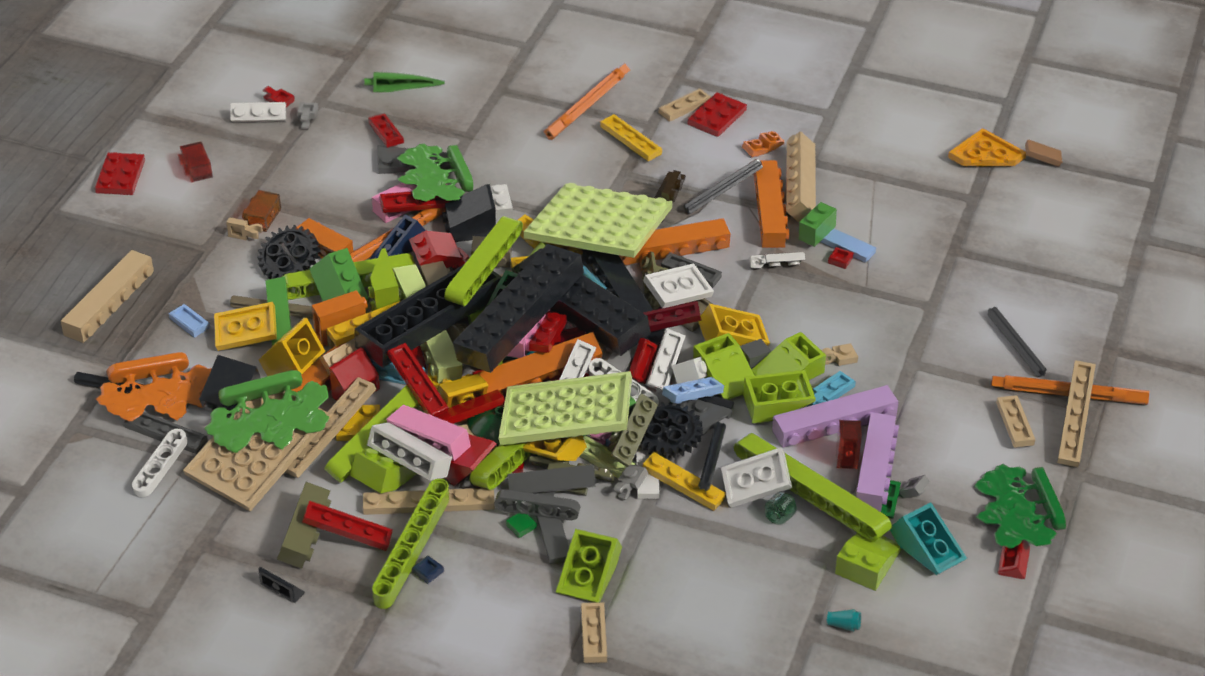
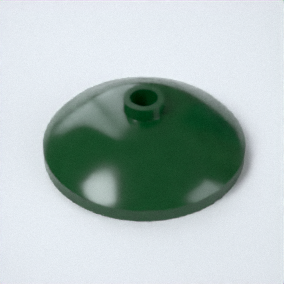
M504 405L470 417L467 422L470 431L475 436L494 441L496 443L495 447L500 445L499 433Z

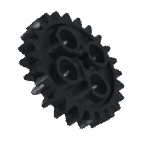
M287 225L284 231L278 228L277 234L272 231L271 238L265 237L267 243H261L263 249L258 250L260 255L257 256L259 260L258 265L263 274L268 279H275L288 273L310 270V266L316 264L315 259L320 258L318 252L321 250L319 242L309 229L305 230L303 226L298 229L296 225H293L292 229H290ZM280 244H284L289 253L294 257L297 264H294L292 262V260L290 259L288 254L283 250Z
M670 401L665 406L664 402H661V406H657L640 443L642 450L648 449L649 455L653 452L659 455L664 454L666 459L669 455H672L675 459L678 453L684 456V451L691 453L692 447L697 448L698 442H701V436H703L700 416L695 415V410L688 411L687 405L681 408L680 403L673 406V403Z

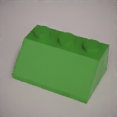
M348 248L327 254L310 268V273L322 302L357 290L361 297H365L368 305L369 298Z

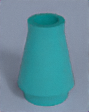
M855 609L835 612L828 611L827 625L852 632L860 630L861 612Z

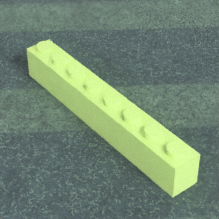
M416 264L393 268L401 301L426 287ZM447 330L420 345L421 350L424 352L425 363H431V376H437L436 380L438 383H442L443 379L446 378L447 380L454 381L462 377V363L457 361L454 346Z

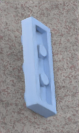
M712 377L664 386L662 395L670 399L671 402L679 404L683 401L697 400L701 397H712L715 394L723 393L724 385Z

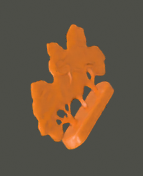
M183 352L115 363L109 366L106 371L108 379L112 383L107 382L100 387L101 395L96 400L100 405H105L108 412L119 415L128 421H133L141 416L147 405H153L155 411L162 414L167 413L169 417L178 421L187 413L186 405L188 403L202 408L199 398L212 368L208 369L198 364L191 368L189 372H182L189 366L188 357ZM172 374V378L169 379L157 377L161 375ZM152 377L153 379L152 383L147 385L135 382V380ZM125 382L121 386L115 384ZM129 384H131L132 391L128 394L125 393V388L130 387ZM120 387H121L122 390H121L120 392H118V391H117V388H120Z

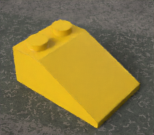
M709 303L701 315L702 321H698L705 341L730 333L740 346L762 339L767 346L770 344L761 317L757 314Z

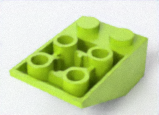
M799 332L783 340L752 369L754 375L805 370L808 379L811 380L825 372L826 354L802 332Z
M727 333L694 345L693 359L701 357L707 367V376L704 378L712 377L724 385L723 393L718 395L728 400L743 395L745 376H754L740 345L731 334Z
M367 448L364 451L356 452L350 476L379 493L397 490L417 473L377 450Z

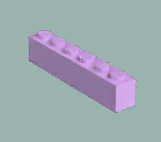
M888 385L775 415L773 416L772 431L782 448L867 425L869 424L871 412L897 416L899 401Z
M871 412L856 497L881 512L882 504H887L888 492L886 491H889L890 478L887 477H891L899 425H895L896 416Z

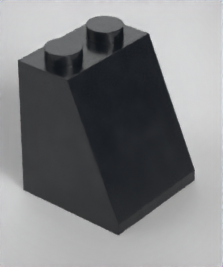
M490 184L483 185L460 196L459 200L445 203V212H442L443 223H447L444 224L445 233H451L455 242L471 241L473 236L486 237L496 225V208Z
M217 355L199 398L202 407L209 412L216 408H225L231 411L237 404L230 406L221 404L218 395L219 391L229 386L261 378L258 368Z

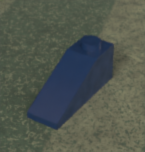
M405 214L370 259L378 258L381 249L386 248L388 256L413 251L409 239L426 230L416 219Z

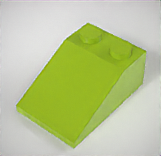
M386 248L381 249L370 277L371 286L368 287L370 299L373 298V301L370 302L371 311L400 301L398 284Z
M805 370L745 376L743 397L752 423L773 421V416L803 408L816 400Z
M575 529L556 593L600 603L618 563L622 549L619 540Z
M856 533L845 543L837 555L835 574L876 591L902 548L896 541L885 536H881L875 542H872Z

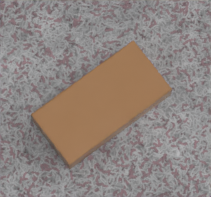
M1029 139L1026 141V156L1055 166L1061 165V150Z

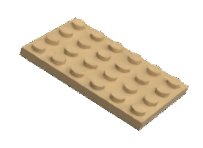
M285 391L269 395L268 398L283 399ZM291 395L292 401H295L296 396ZM263 397L246 401L245 403L247 407L255 409L261 407L264 402ZM241 408L240 412L235 413L234 420L239 419L242 415ZM245 409V413L250 414V411ZM324 411L325 414H326L327 416H329V420H330V418H331V417H330V414H329L328 412ZM296 428L293 431V440L282 450L276 447L274 442L268 443L262 440L261 433L257 432L252 435L249 443L237 453L215 443L214 437H212L183 471L186 476L251 512L318 432L306 433Z

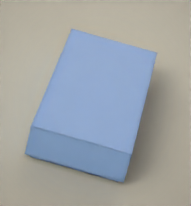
M185 304L169 313V319L194 338L210 329V323Z

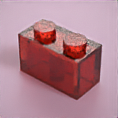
M201 141L179 146L181 154H178V160L183 167L184 175L189 177L191 183L213 178L211 162Z
M839 420L836 443V468L858 469L862 441L861 421Z

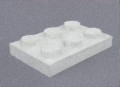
M695 264L647 274L643 279L662 308L712 297L714 292Z
M782 447L721 467L727 501L731 508L792 488L786 457Z

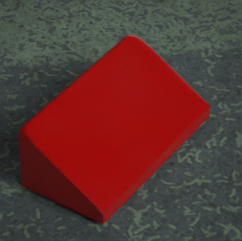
M1022 540L1014 548L1002 546L998 569L999 575L1025 579L1030 546L1026 540Z

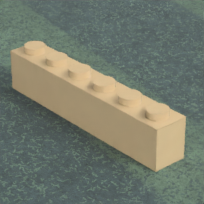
M801 131L796 135H792L787 140L786 212L798 222L816 207L815 143Z
M131 250L61 320L63 335L82 343L91 337L117 311L121 304L152 275L154 271L151 257Z

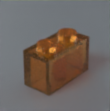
M258 190L256 195L251 198L247 208L243 210L242 219L248 222V226L261 224L263 232H267L281 210L280 194Z

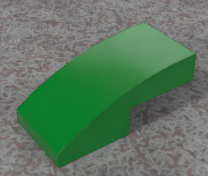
M890 480L889 491H886L888 492L887 504H882L881 513L891 519H894L901 482Z

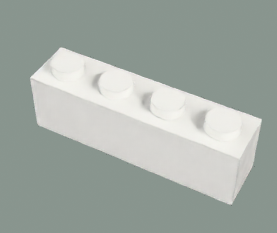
M389 422L372 425L367 443L369 447L430 481L447 477L452 460L451 456Z

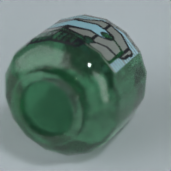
M784 492L776 493L765 503L764 507L766 518L770 522L780 525L785 524L797 512L795 499L790 494Z

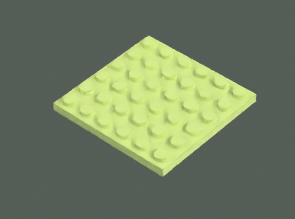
M567 183L526 228L524 239L634 258L670 212L672 201H666L664 198H650L646 195H632L628 192H614L610 189L602 190L596 189L593 186L584 187L578 186L575 183Z

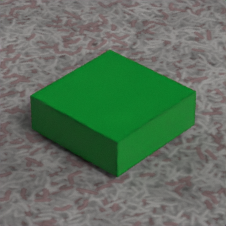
M517 513L506 520V526L519 538L537 528V523L528 514Z

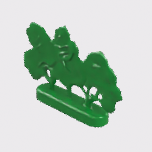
M1005 464L996 466L995 470L987 471L982 476V479L978 480L974 485L981 493L994 496L997 499L995 502H989L985 506V511L980 512L976 518L986 524L997 523L1000 525L994 533L998 545L1014 548L1022 540H1026L1035 546L1049 545L1057 534L1054 530L1066 529L1063 509L1043 467L1032 469L1033 484L1022 480L1026 476L1024 468L1019 466L1008 467ZM1012 483H1022L1021 486L1025 487L1018 488L1013 486ZM1029 489H1036L1040 500L1028 501L1024 494ZM1042 504L1047 515L1035 514V506ZM1046 519L1050 520L1053 529L1043 524ZM1039 520V523H1033V521Z

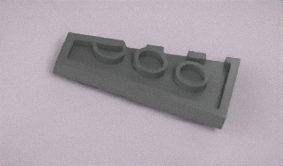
M377 145L378 174L405 173L410 169H415V166L404 164L397 159L409 148H387L386 146ZM447 152L439 154L441 157L447 158ZM430 157L432 160H441L437 159V157ZM442 162L440 164L441 169H452L449 162Z

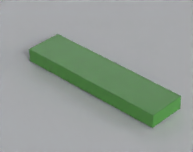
M285 277L265 280L267 302L274 303L276 313L277 339L272 340V346L291 329Z

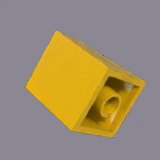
M303 318L263 354L258 361L267 376L291 370L300 371L302 375L325 352V349L309 320Z

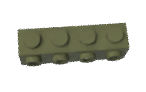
M305 482L277 560L301 569L305 560L310 562L314 551L310 547L311 544L316 545L320 532L316 531L317 527L303 523V517L309 501L329 507L332 501L328 499L330 490Z

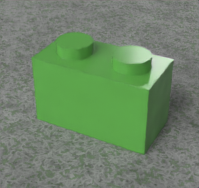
M820 202L799 222V240L815 247L836 227L837 209Z

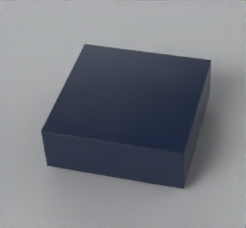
M429 555L412 567V573L427 584L444 572V566Z

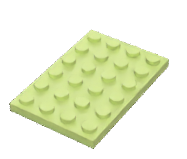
M631 371L508 386L499 433L500 445L627 430L632 385Z

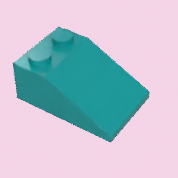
M931 502L901 517L892 524V528L889 530L904 551L936 576L967 559Z

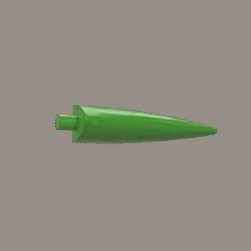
M373 72V78H364V85H373V92H395L445 84L443 80L391 72Z

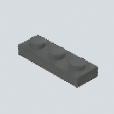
M671 252L661 262V267L668 269L695 264L712 289L722 278V271Z

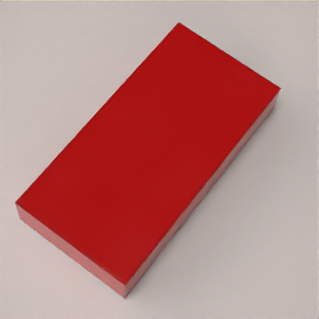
M640 338L629 370L631 371L632 379L642 384L646 383L658 345L645 338Z

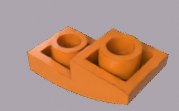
M775 131L760 133L759 139L744 141L742 148L751 157H756L779 148L785 141Z

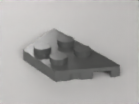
M660 388L656 389V396L659 400L658 407L661 406V402H664L665 406L670 402V399L662 395L663 389ZM698 399L680 403L681 408L687 405L688 411L695 410V415L700 416L703 435L708 430L714 429L716 422L721 421L725 417L729 419L732 416V409Z

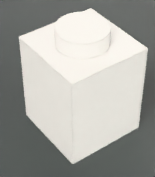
M701 357L672 365L677 384L698 380L707 376V367Z

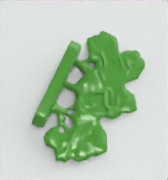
M423 143L418 144L416 148H409L397 159L404 164L412 165L416 168L408 170L405 173L406 175L401 176L397 180L405 184L418 185L412 190L413 198L417 200L429 201L435 198V196H439L447 201L459 200L460 196L465 192L473 191V178L457 145L447 147V158L439 155L443 150L439 146H427ZM430 157H437V159L441 160H432ZM442 162H449L452 169H441L440 164ZM454 172L457 179H448L447 177L449 173ZM459 183L461 189L456 188L455 184Z
M291 370L223 388L218 393L220 403L227 406L237 404V406L231 411L225 408L214 409L210 414L211 422L204 429L207 431V434L213 435L215 443L225 446L227 450L234 453L244 448L249 443L252 435L257 432L261 433L262 440L268 443L274 442V445L282 450L293 440L294 429L297 428L306 433L322 431L326 427L325 424L328 422L329 416L323 410H319L318 407L329 398L327 386H320L318 383L310 381L302 390L295 392L292 389L301 386L303 379L300 371ZM285 391L283 399L268 398L269 395ZM291 395L296 396L295 401H292ZM263 397L264 403L261 407L252 409L246 406V401ZM241 408L242 415L239 419L234 420L235 413L240 412ZM245 409H248L250 414L245 413ZM231 413L230 418H227V414Z

